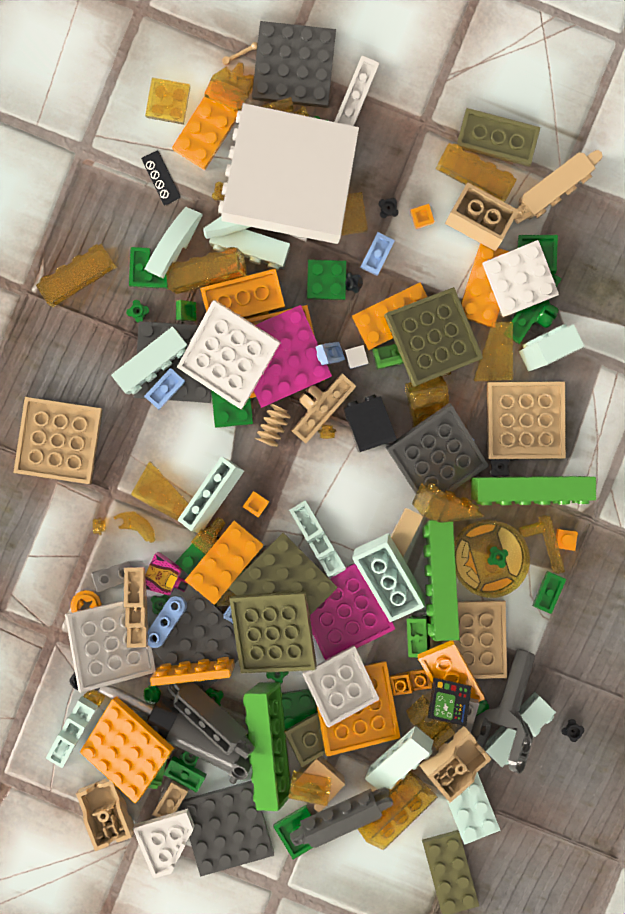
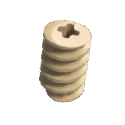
M270 404L274 410H267L271 417H264L267 424L260 425L264 431H258L257 434L261 438L255 439L277 447L278 444L274 440H281L282 437L278 432L284 433L285 430L281 425L287 426L288 423L284 418L290 419L291 416L287 413V410Z

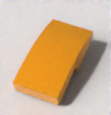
M424 668L390 676L394 696L432 688V682Z

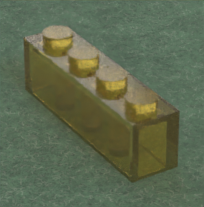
M448 143L436 167V170L466 185L468 182L503 202L506 201L517 180L510 172L497 169L495 164L480 160L478 155L463 151V148L457 144L452 145Z
M102 244L90 247L88 249L89 252L74 257L70 264L58 267L54 274L46 275L39 280L36 287L49 306L55 307L117 268Z
M229 247L223 252H211L204 257H192L186 262H174L169 266L166 273L168 289L175 294H180L247 276L244 254L238 248Z

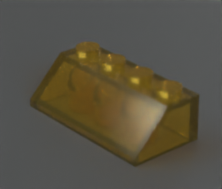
M411 771L408 772L403 780L399 779L396 785L389 789V795L385 798L389 797L393 800L392 807L381 811L382 816L380 819L358 828L367 843L381 850H385L438 798Z

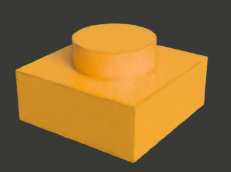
M429 204L410 210L415 229L434 224L435 221Z
M253 491L243 505V508L259 517L269 501Z
M557 529L554 547L575 551L578 532Z

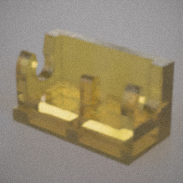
M293 770L288 798L327 806L331 789V778Z

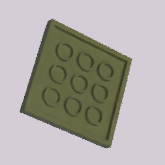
M454 287L384 314L413 387L483 359Z
M284 532L229 587L236 596L306 591L310 615L338 588Z
M306 591L241 595L229 598L241 673L316 670L317 663Z

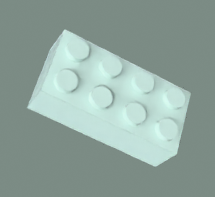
M564 324L522 345L524 349L520 350L519 353L529 372L584 347V344L574 324L569 327Z
M389 533L354 550L352 559L390 622L425 607V595Z
M476 773L474 782L451 803L447 800L464 845L500 831L479 775Z

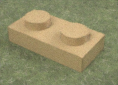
M172 780L152 815L161 817L176 812L188 793L189 788Z

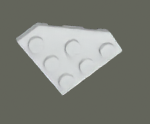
M188 809L134 824V833L153 878L172 873L195 826Z

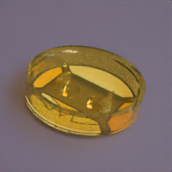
M496 520L474 522L464 528L454 541L456 578L473 594L486 598L502 597L516 590L527 576L530 566L528 545L523 536L506 523ZM495 546L497 549H506L508 551L504 568L488 564L487 559L489 558L491 547Z

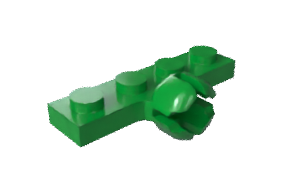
M551 274L557 288L562 278ZM549 300L518 311L503 335L520 345L532 325L539 324L544 328L551 326L559 309L550 304Z

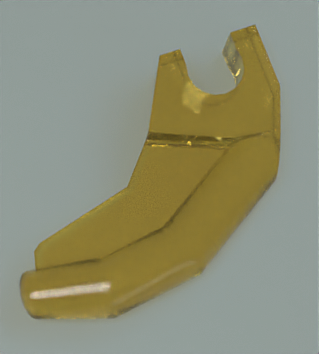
M132 511L122 512L114 516L115 520L122 518L124 521L122 525L118 526L119 529L136 530L145 541L150 543L155 541L154 529L148 520Z

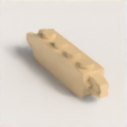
M595 150L588 156L585 153H577L523 194L522 198L519 199V207L517 208L519 211L514 218L515 222L519 224L528 218L531 220L535 216L538 219L547 212L546 207L549 205L554 207L562 200L560 198L565 193L569 195L577 189L575 185L579 182H582V184L593 177L591 173L596 169L594 166L602 159V152Z

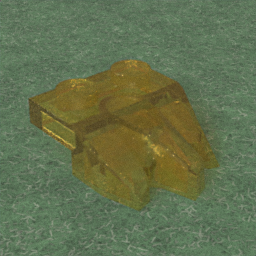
M238 62L232 71L226 66L212 76L205 91V97L234 110L241 111L243 103L249 98L253 89L254 75H243V63Z

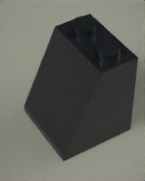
M374 394L365 397V402L359 404L357 400L347 403V408L343 409L357 452L397 440L381 396L376 398Z

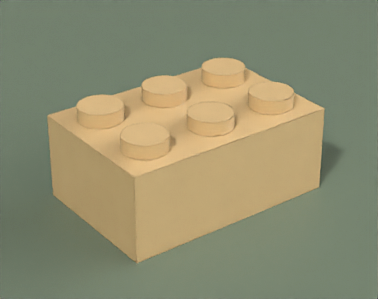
M467 182L445 224L496 251L519 210Z

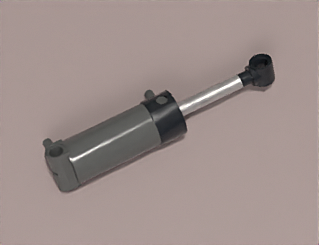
M74 672L69 682L74 689L78 690L76 674ZM113 685L94 689L112 699L117 696L129 708L147 716V724L167 742L228 772V775L231 776L229 779L230 783L235 784L237 780L247 778L252 766L249 762V757L245 759L235 751L231 754L223 753L173 706V700L162 695L158 703L152 706Z

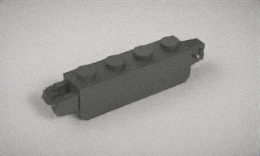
M193 681L169 684L168 691L175 697L173 706L223 753L231 754L235 751L245 759L252 754L255 747L246 737L248 731Z
M383 787L373 792L369 789L301 820L299 829L290 833L294 846L309 843L311 847L317 848L380 819L382 816L381 811L393 805L391 798H385L389 795V789Z

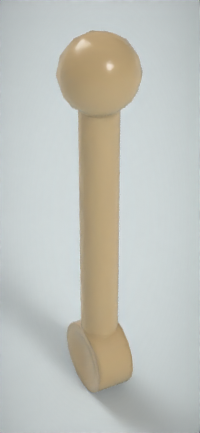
M253 42L248 48L230 57H223V64L229 65L231 60L251 50H257L258 43Z

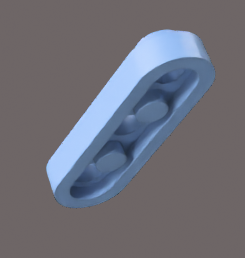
M173 596L168 599L148 630V646L158 648L165 643L186 611L187 602L182 596ZM173 603L178 604V609L173 608ZM163 619L168 621L167 625L163 624ZM153 635L157 637L156 642L152 640Z

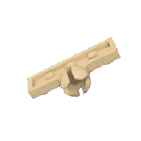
M341 373L324 392L313 385L308 387L306 391L313 398L310 399L304 393L301 395L299 401L307 409V412L291 431L306 444L356 388V385Z

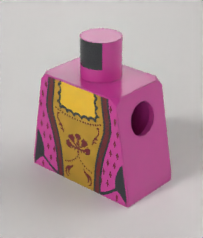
M160 552L155 553L145 574L147 590L171 595L174 588L185 592L188 583L185 579L180 578L183 570L176 563Z

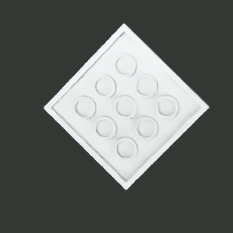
M213 300L177 368L242 409L281 342L217 300Z
M124 600L65 614L78 691L80 693L152 674L156 671L152 647L127 648Z

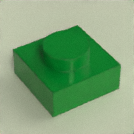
M176 301V320L196 321V302Z

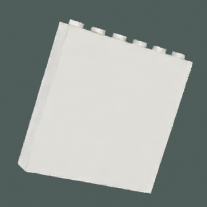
M243 103L242 111L238 110L236 123H239L238 129L234 128L233 140L236 141L235 147L231 146L229 158L232 159L231 165L227 164L226 176L229 177L228 183L224 182L222 195H225V198L219 204L218 213H222V221L338 244L341 236L359 127Z

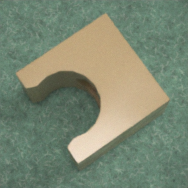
M321 756L299 769L291 778L290 788L297 792L305 783L312 782L319 785L321 791L315 796L314 809L317 812H321L345 785V778L343 774Z

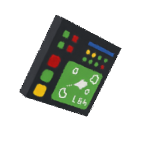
M433 678L428 718L466 726L472 686Z

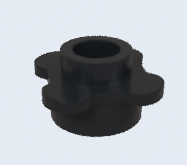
M395 198L381 199L378 205L381 207L380 216L382 218L387 216L396 217L399 211L397 210V200Z
M348 272L345 281L346 290L358 293L363 286L362 277Z
M491 459L490 473L492 476L509 475V459Z
M574 719L568 720L567 726L561 729L562 734L567 735L571 742H576L585 731L584 727L579 726Z

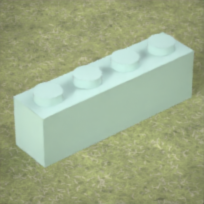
M246 229L210 238L209 241L213 250L224 253V251H227L233 257L242 259L243 256L249 258V261L254 264L260 265L262 262L268 264V268L279 270V268L284 269L290 251V243Z
M172 326L111 374V376L126 394L132 393L134 395L142 389L141 385L146 381L149 383L157 377L156 373L161 369L164 371L172 365L171 361L176 357L178 359L181 358L188 344Z
M221 456L178 521L190 531L202 533L244 470L231 460Z
M536 692L521 705L519 710L522 719L528 724L534 737L540 733L545 723L548 724L552 721L556 713ZM503 726L487 740L484 749L501 767L509 764L508 758L516 734L515 730Z
M415 726L369 766L365 780L376 789L383 787L392 789L399 779L403 780L411 769L415 770L423 759L427 760L430 757L434 741Z

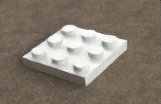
M538 240L482 263L502 317L559 296Z
M351 646L317 664L316 670L302 672L327 727H331L380 700L355 646Z

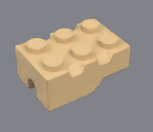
M464 726L453 735L454 739L450 743H444L439 747V752L434 757L430 756L419 765L449 803L474 782L476 773L491 760Z
M106 778L78 790L76 796L83 811L84 824L95 851L108 847L115 840L116 842H121L132 837L134 822L128 814L125 799L122 798L120 789L112 780Z

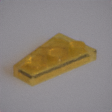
M512 321L492 322L482 352L483 359L479 361L474 381L513 380Z
M151 461L147 464L131 493L132 496L177 521L189 504Z

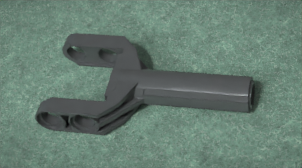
M521 649L516 650L500 706L495 709L486 710L476 716L471 730L472 736L483 750L485 749L492 723L515 730L516 734L508 762L510 770L518 774L522 773L525 768L534 738L528 724L522 719L519 710L535 655Z

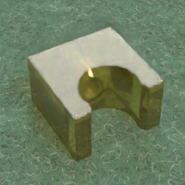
M422 695L406 712L410 722L414 726L417 725L434 741L433 746L438 750L455 732L450 723L434 719L431 722L424 721L425 717L428 716L430 701Z

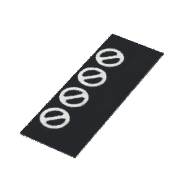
M156 150L142 157L141 159L163 205L165 206L180 199L181 196L159 151Z

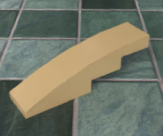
M407 508L404 509L398 524H396L391 534V538L402 557L405 555L423 518L422 515Z
M124 568L127 648L148 647L145 568Z

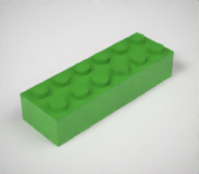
M472 477L471 500L477 501V504L492 505V502L500 505H511V501H515V504L531 505V501L539 505H550L551 501L562 505L570 504V501L577 504H590V501L596 500V477Z
M453 520L428 521L422 527L423 538H426V545L423 546V555L427 557V565H424L425 577H428V584L425 585V594L429 596V604H426V614L430 616V624H427V633L434 641L460 640Z
M259 682L247 691L243 698V704L246 707L245 723L248 726L247 738L255 747L249 756V762L252 764L251 781L254 784L253 801L256 803V810L279 811L292 796L287 742L284 734L281 682Z

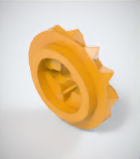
M87 590L78 592L71 601L72 612L80 611L84 605L83 601H92L89 606L90 608L102 606L99 596L93 591Z

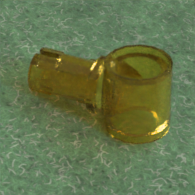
M217 517L208 528L201 529L191 543L206 555L216 543V535L225 526L224 520Z

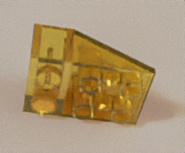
M443 376L413 387L412 382L405 383L413 428L450 403L448 386Z
M421 483L412 502V505L424 517L439 523L484 517V514L479 511V507L472 504L473 501L466 497L460 499L456 497L455 493L448 490L442 492L438 486L431 483L429 485Z

